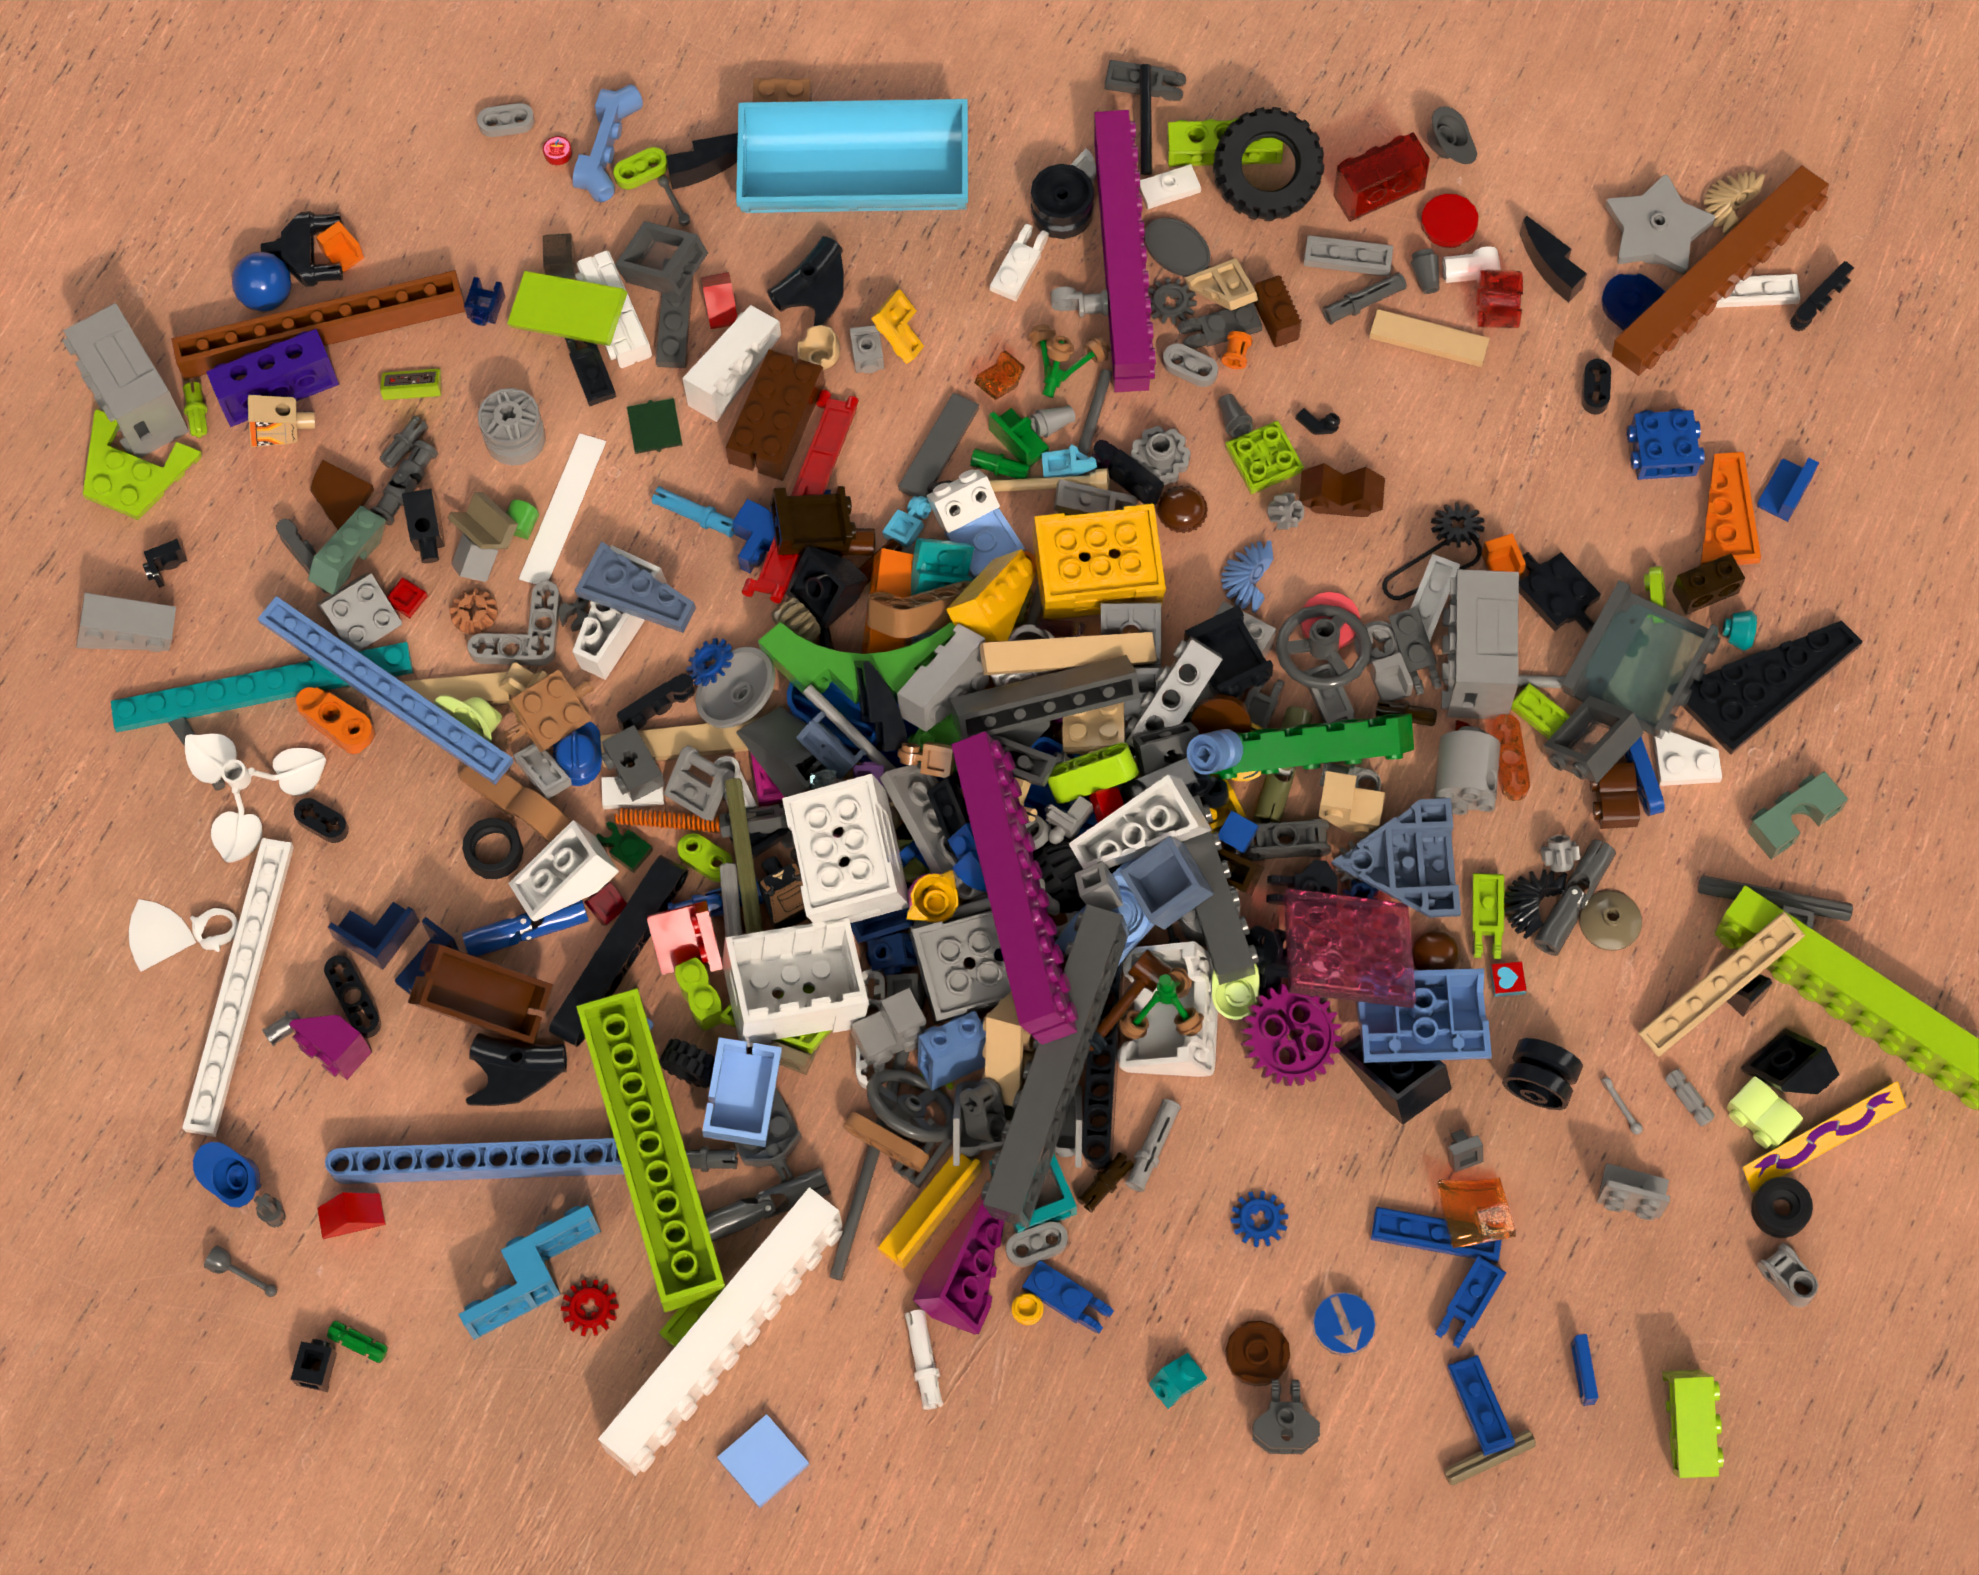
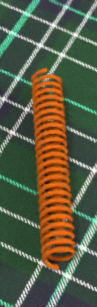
M622 807L620 808L619 820L618 814H615L617 825L621 823L622 825L631 824L633 826L635 824L638 826L640 824L641 827L645 825L651 828L653 826L655 828L658 826L662 828L664 826L665 829L669 827L675 830L677 828L679 830L682 828L687 830L688 828L689 831L693 829L699 832L701 830L703 832L707 830L709 833L711 831L713 833L716 831L718 833L721 832L719 816H716L715 828L714 819L711 821L709 828V820H706L704 827V819L701 818L700 825V817L698 815L695 825L694 813L692 814L691 825L690 813L687 814L686 826L685 813L682 814L680 826V812L677 814V823H675L676 813L673 812L671 823V812L669 811L666 823V811H664L662 824L661 811L658 812L657 824L656 810L653 812L652 822L651 809L648 813V821L646 809L644 810L643 821L642 809L639 810L638 822L637 808L634 810L633 822L632 808L629 810L628 820L627 807L624 811V819L622 818Z

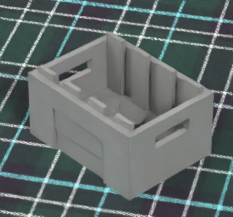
M116 303L63 330L67 338L62 340L71 356L76 354L79 361L75 363L88 389H91L95 395L94 399L100 409L105 412L110 422L116 420L119 424L118 432L121 431L124 436L119 441L128 454L134 453L136 457L142 458L189 432L168 388Z
M1457 569L1456 577L1450 578L1451 598L1448 608H1443V626L1448 627V636L1442 637V654H1448V663H1442V681L1448 682L1447 691H1442L1441 709H1447V717L1508 720L1518 687L1519 572Z
M992 911L944 924L941 921L911 930L910 938L934 1024L949 1021L955 1016L966 1015L973 1011L978 1013L995 1008L999 1001L1005 998L1011 991L1004 960L998 961L994 958L995 950L1001 949ZM971 957L975 960L976 965L973 969H966L963 962L966 958Z

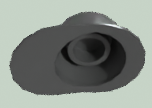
M1444 106L1436 109L1432 115V123L1427 131L1429 146L1441 158H1451L1462 164L1473 163L1477 157V150L1465 119L1453 108Z

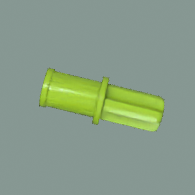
M189 382L183 386L186 402L184 414L188 416L190 434L197 438H202L208 432L205 416L208 409L203 403L201 384L193 382L194 392H192L191 383Z

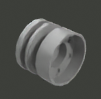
M507 388L490 394L482 402L478 411V424L490 455L498 462L511 466L522 465L535 459L544 447L546 436L541 414L534 398L523 390Z

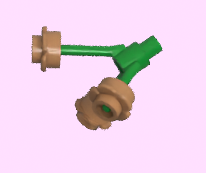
M1045 324L1033 327L1032 331L1028 334V340L1031 341L1032 347L1041 349L1045 375L1043 380L1045 386L1042 395L1053 398L1056 387L1060 388L1061 382H1064L1090 359L1097 364L1109 359L1108 352L1111 349L1108 343L1102 337L1098 339L1090 337L1089 342L1084 345L1087 354L1063 371L1059 369L1060 362L1068 361L1074 353V345L1070 339L1065 336H1056V331L1051 330ZM1049 357L1054 360L1053 366L1050 365Z
M1177 967L1173 968L1168 974L1161 975L1157 983V991H1155L1141 1011L1131 1010L1121 1016L1119 1026L1121 1032L1127 1038L1139 1039L1146 1036L1147 1028L1149 1027L1146 1015L1158 1002L1173 1004L1179 1013L1176 1015L1174 1023L1176 1024V1031L1180 1035L1193 1036L1202 1029L1204 1015L1198 1013L1193 1007L1185 1009L1179 998L1189 994V988L1193 985V980L1188 977L1186 970Z

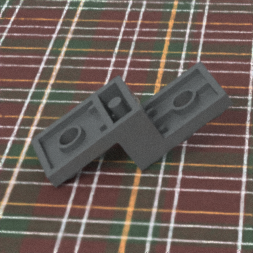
M1101 602V635L1122 634L1124 627L1127 625H1135L1140 633L1152 632L1157 662L1154 664L1133 665L1137 672L1140 698L1124 702L1125 722L1132 717L1136 719L1143 711V708L1140 707L1142 700L1149 691L1154 693L1160 684L1156 679L1162 671L1161 602ZM1156 715L1150 716L1146 720V726L1151 730H1157L1162 726V718Z

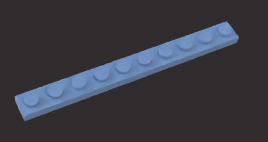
M277 596L257 618L264 627L494 785L497 784L514 761L511 756Z

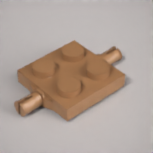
M559 669L507 701L516 714L518 724L505 731V737L516 731V734L507 739L509 742H513L525 734L532 739L541 753L592 720L584 709L580 698L594 690L593 686L591 685L582 691L584 687L591 684L588 680H585L573 688L568 684Z

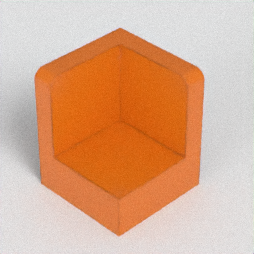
M340 221L316 236L321 252L331 263L341 262L343 273L364 259L359 243Z
M1513 533L1484 542L1482 557L1488 571L1519 572V577L1523 576L1526 563Z

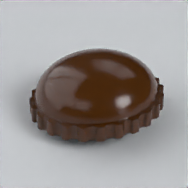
M1175 486L1173 489H1168L1159 498L1160 501L1157 503L1158 517L1161 523H1164L1165 527H1168L1171 531L1190 533L1192 530H1197L1205 522L1208 512L1207 503L1204 500V496H1201L1200 492L1195 491L1194 488Z

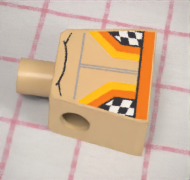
M248 395L251 447L298 442L297 429H315L314 411H297L295 398Z

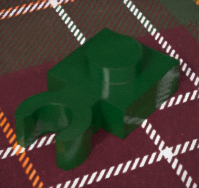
M608 821L606 826L608 830L613 832L612 835L605 838L598 833L596 838L603 847H613L609 851L610 856L635 873L653 851L652 846L629 829L622 836L619 833L618 827L613 822Z

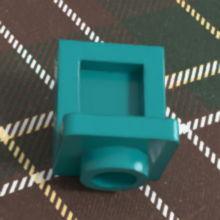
M1186 1353L1164 1366L1149 1382V1386L1157 1398L1169 1409L1181 1397L1202 1385L1207 1380V1377L1189 1353Z

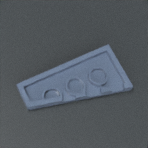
M602 541L575 589L578 597L682 633L685 631L696 610L693 601L666 583L662 584L651 573L644 569L641 570L632 564L628 558L622 554H617Z

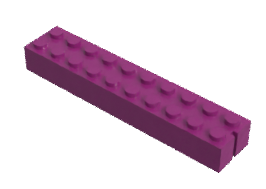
M1129 110L1094 112V148L1105 283L1108 296L1114 393L1149 391L1150 379H1155L1154 365H1156L1155 348H1153L1152 344L1153 323L1150 322L1151 299L1148 296L1147 253L1143 239L1145 237L1144 220H1142L1141 216L1142 196L1139 194L1140 172L1137 170L1135 121H1130Z
M984 731L953 743L951 746L1019 1025L1029 1034H1032L1040 1044L1044 1045L1077 1033L1075 1020H1078V1013L1073 1002L1069 1000L1068 992L1071 991V985L1067 975L1062 972L1060 964L1064 962L1062 951L1057 944L1055 945L1053 935L1057 934L1053 919L1051 916H1048L1046 909L1050 905L1049 898L1044 888H1041L1039 879L1043 878L1039 863L1036 860L1034 861L1032 851H1035L1036 847L1031 834L1027 833L1025 825L1029 823L1028 815L1025 808L1020 805L1018 798L1022 796V791L1018 781L1013 778L1012 770L1015 769V763L1010 752H1005L1000 742L993 740Z

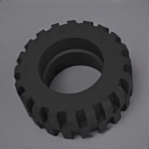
M1272 107V109L1257 108L1254 112L1242 114L1239 119L1227 127L1214 154L1213 173H1215V183L1217 189H1220L1222 192V198L1225 202H1229L1234 207L1233 210L1239 214L1242 212L1253 220H1257V218L1264 219V221H1273L1278 218L1284 219L1301 210L1317 191L1325 166L1323 164V147H1320L1318 142L1320 138L1317 133H1313L1309 128L1310 124L1305 119L1302 121L1297 118L1296 113L1290 110L1287 113L1281 111V108ZM1258 139H1278L1284 142L1294 155V175L1290 182L1279 190H1259L1253 187L1243 174V154L1247 147Z

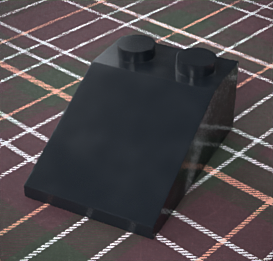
M1360 1034L1339 1049V1054L1383 1108L1403 1125L1452 1090L1447 1067L1440 1060L1364 1063Z

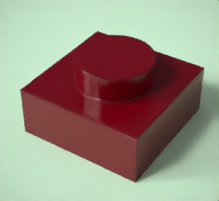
M608 882L597 893L584 901L602 926L608 925L627 905L611 882Z

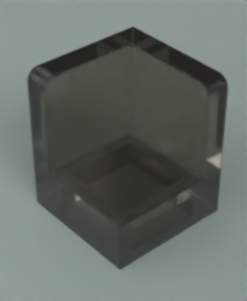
M571 233L543 236V267L546 275L575 278V246Z

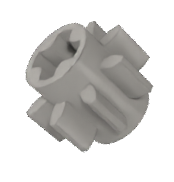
M1283 493L1282 495H1274V500L1270 502L1267 513L1270 522H1277L1278 530H1289L1290 527H1298V522L1304 517V506L1301 501L1295 500V493Z
M1568 835L1549 837L1547 839L1548 846L1540 848L1542 862H1545V866L1550 865V869L1554 872L1569 871L1574 867L1573 860H1580L1579 845H1576V841H1571Z

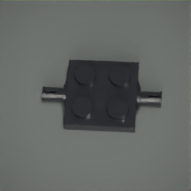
M1529 552L1522 555L1526 563L1525 567L1530 571V574L1519 581V594L1554 631L1565 623L1577 621L1586 633L1590 632L1595 623L1585 611L1599 600L1601 594L1562 552L1548 562L1541 564Z

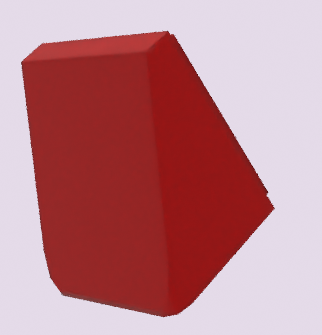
M1118 787L1097 790L1089 795L1098 823L1124 805Z

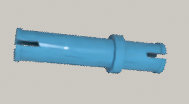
M660 486L655 490V492L659 493V496L653 494L652 504L659 505L698 522L706 530L711 528L730 538L735 534L734 531H731L734 519L716 512L714 507H704Z

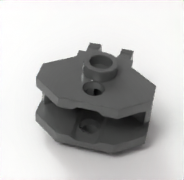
M1271 1379V1402L1268 1410L1253 1423L1252 1441L1268 1454L1302 1455L1318 1442L1320 1422L1303 1409V1402H1300L1299 1380H1292L1290 1384L1292 1402H1280L1281 1384L1279 1379ZM1281 1436H1289L1291 1440L1285 1441Z

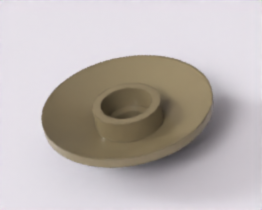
M1605 891L1593 895L1580 912L1579 922L1583 935L1591 944L1603 950L1616 951L1624 949L1637 939L1641 931L1642 917L1639 908L1633 900L1619 892ZM1609 913H1614V914H1616L1617 917H1618V920H1616V921H1611V920H1609V919L1607 918V914H1609Z

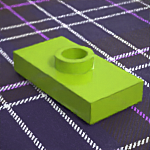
M1530 683L1514 698L1511 707L1513 712L1548 740L1570 717L1568 713Z

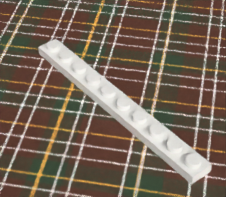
M266 838L261 840L183 1124L185 1132L216 1137L294 846L290 842Z

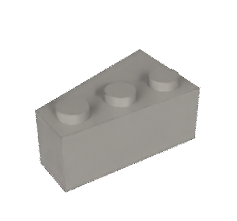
M85 593L76 648L149 650L153 652L169 651L176 607Z
M959 623L952 630L955 635L945 647L940 644L934 650L937 656L927 667L921 665L897 693L902 718L926 732L952 713L950 698L982 691L989 685V676L983 673L979 645L985 643V638Z

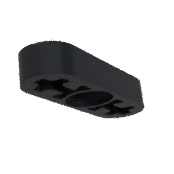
M337 955L331 957L324 966V973L352 1027L361 1033L363 1038L375 1036L381 1029V1019L353 965L345 956ZM338 965L345 968L343 972L348 982L344 984L339 976L334 974L336 972L335 967ZM349 990H359L361 998L358 1002L354 1004L345 1002L344 997ZM363 1009L369 1020L372 1019L369 1028L361 1025L362 1020L357 1013L358 1011Z

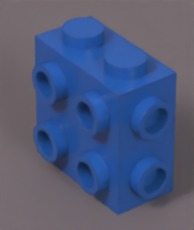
M1679 408L1669 410L1668 412L1646 410L1634 414L1631 425L1627 426L1628 443L1633 444L1630 462L1631 468L1636 469L1638 480L1697 476L1700 465L1704 464L1705 455L1703 447L1698 445L1701 428L1700 422L1695 421L1693 410L1684 411Z

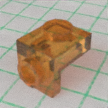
M1004 350L999 354L996 364L977 374L974 383L994 400H997L1017 388L1025 366Z

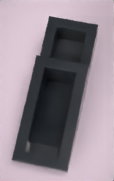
M738 133L692 141L694 151L666 155L672 190L707 180L736 164Z
M1526 216L1523 219L1520 231L1524 248L1542 278L1557 294L1569 303L1583 289L1587 273L1569 260L1572 250L1570 247Z
M854 661L861 721L874 723L876 747L879 751L898 750L902 747V743H908V738L900 709L882 676L869 661Z

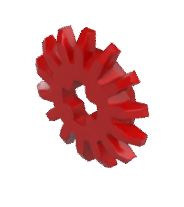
M594 1279L592 1287H588L586 1280H582L583 1289L578 1290L573 1285L570 1287L574 1292L573 1297L568 1295L563 1297L564 1300L570 1302L569 1306H561V1311L569 1312L570 1314L563 1318L564 1323L575 1322L570 1328L572 1332L580 1326L583 1327L581 1336H586L588 1328H592L593 1335L597 1336V1326L601 1325L607 1331L610 1327L605 1323V1320L616 1321L617 1316L610 1314V1311L619 1309V1304H610V1301L616 1297V1294L614 1292L608 1296L606 1295L609 1285L605 1284L602 1289H598V1280ZM589 1300H595L594 1304L596 1307H599L598 1312H592L591 1317H587L586 1312L581 1309L582 1304L587 1305Z

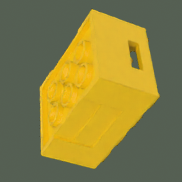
M1154 504L1126 506L1123 510L1065 516L1064 513L1034 516L1032 540L1043 620L1101 614V602H1161L1162 607L1166 586ZM1116 549L1120 552V556L1113 559L1109 556V551ZM1086 552L1090 555V560L1083 562L1079 559V555Z

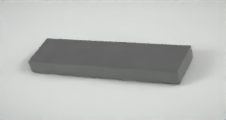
M955 393L951 395L898 486L899 491L912 497L924 496L927 498L926 495L929 493L927 488L939 479L977 414L979 404Z

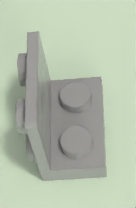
M367 572L339 589L334 595L331 594L317 603L322 613L332 623L342 641L357 652L402 625V621L372 573Z
M1606 1163L1597 1203L1604 1204V1208L1610 1211L1622 1212L1624 1209L1635 1212V1215L1641 1219H1660L1670 1201V1196L1666 1195L1669 1179Z

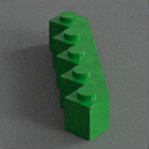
M1384 714L1367 719H1342L1331 723L1299 724L1289 728H1263L1246 733H1236L1243 745L1241 761L1232 768L1212 774H1218L1220 779H1232L1237 777V773L1260 771L1261 774L1279 773V768L1302 766V769L1321 768V763L1344 761V764L1347 765L1362 763L1364 758L1385 756L1386 760L1403 758V753L1414 750L1412 714Z

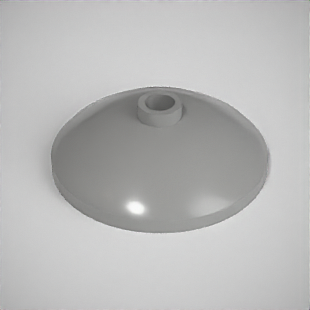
M741 647L731 650L730 652H733L734 656L731 660L727 661L731 662V667L722 668L725 675L721 676L718 673L716 683H712L710 679L707 686H702V683L698 685L696 708L701 718L709 725L716 728L738 726L753 718L765 706L772 693L776 675L772 660L762 650L754 647Z

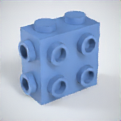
M975 1011L966 1015L955 1016L949 1023L940 1027H930L918 1037L917 1066L932 1091L985 1067V1058H983L982 1052L986 1043V1031L983 1030L984 1020H980Z

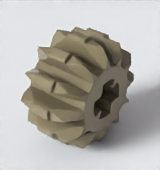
M789 597L785 601H781L771 612L776 625L781 622L795 634L810 642L816 640V637L821 633L815 617L796 598Z

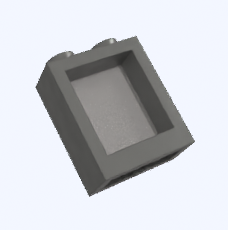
M644 221L615 263V266L626 283L679 297L707 256L708 251L697 234Z
M1589 696L1543 746L1549 755L1548 760L1554 768L1559 771L1566 770L1571 772L1579 779L1583 780L1585 778L1598 783L1644 732L1634 712Z

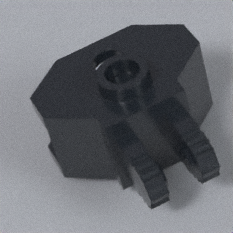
M1313 860L1300 874L1295 873L1293 876H1267L1268 884L1272 886H1287L1288 895L1276 893L1266 895V902L1286 905L1287 909L1294 910L1304 926L1317 927L1336 909L1338 877L1327 861Z
M1256 925L1249 930L1250 934L1245 935L1248 946L1254 944L1259 963H1256L1260 975L1259 995L1267 998V989L1273 988L1278 993L1277 989L1281 984V979L1289 978L1290 972L1302 964L1304 950L1299 936L1276 928L1271 931ZM1286 940L1287 944H1286V948L1284 949L1283 944H1284V941Z

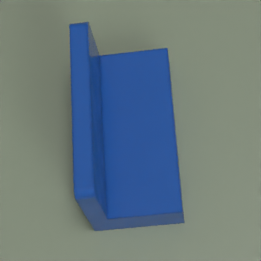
M1808 457L1805 465L1801 467L1786 459H1782L1761 495L1757 507L1788 522L1812 480L1819 462Z

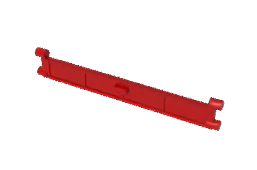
M827 390L820 391L816 405L819 408H823L824 412L791 496L824 495L857 410L859 399L855 396H849L847 401L844 402L830 399L831 393ZM774 537L758 580L747 578L742 594L746 597H752L755 591L771 594L770 600L772 602L781 603L801 554L778 555Z

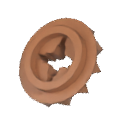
M476 588L468 592L463 590L458 598L453 599L452 607L449 609L454 626L467 634H478L488 630L494 624L498 615L495 599L487 591H479ZM474 602H476L478 609L481 611H476L472 620L469 611L466 610L471 609Z

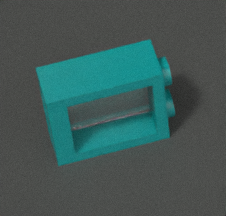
M1055 1154L1047 1172L1029 1228L1012 1224L1016 1234L1047 1222H1060L1077 1215V1205ZM991 1160V1161H989V1170H990L991 1175L993 1176V1173H994V1170L992 1169V1161H993V1160Z

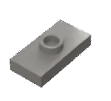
M533 743L513 755L516 764L547 800L572 785L571 779L546 749L540 753Z

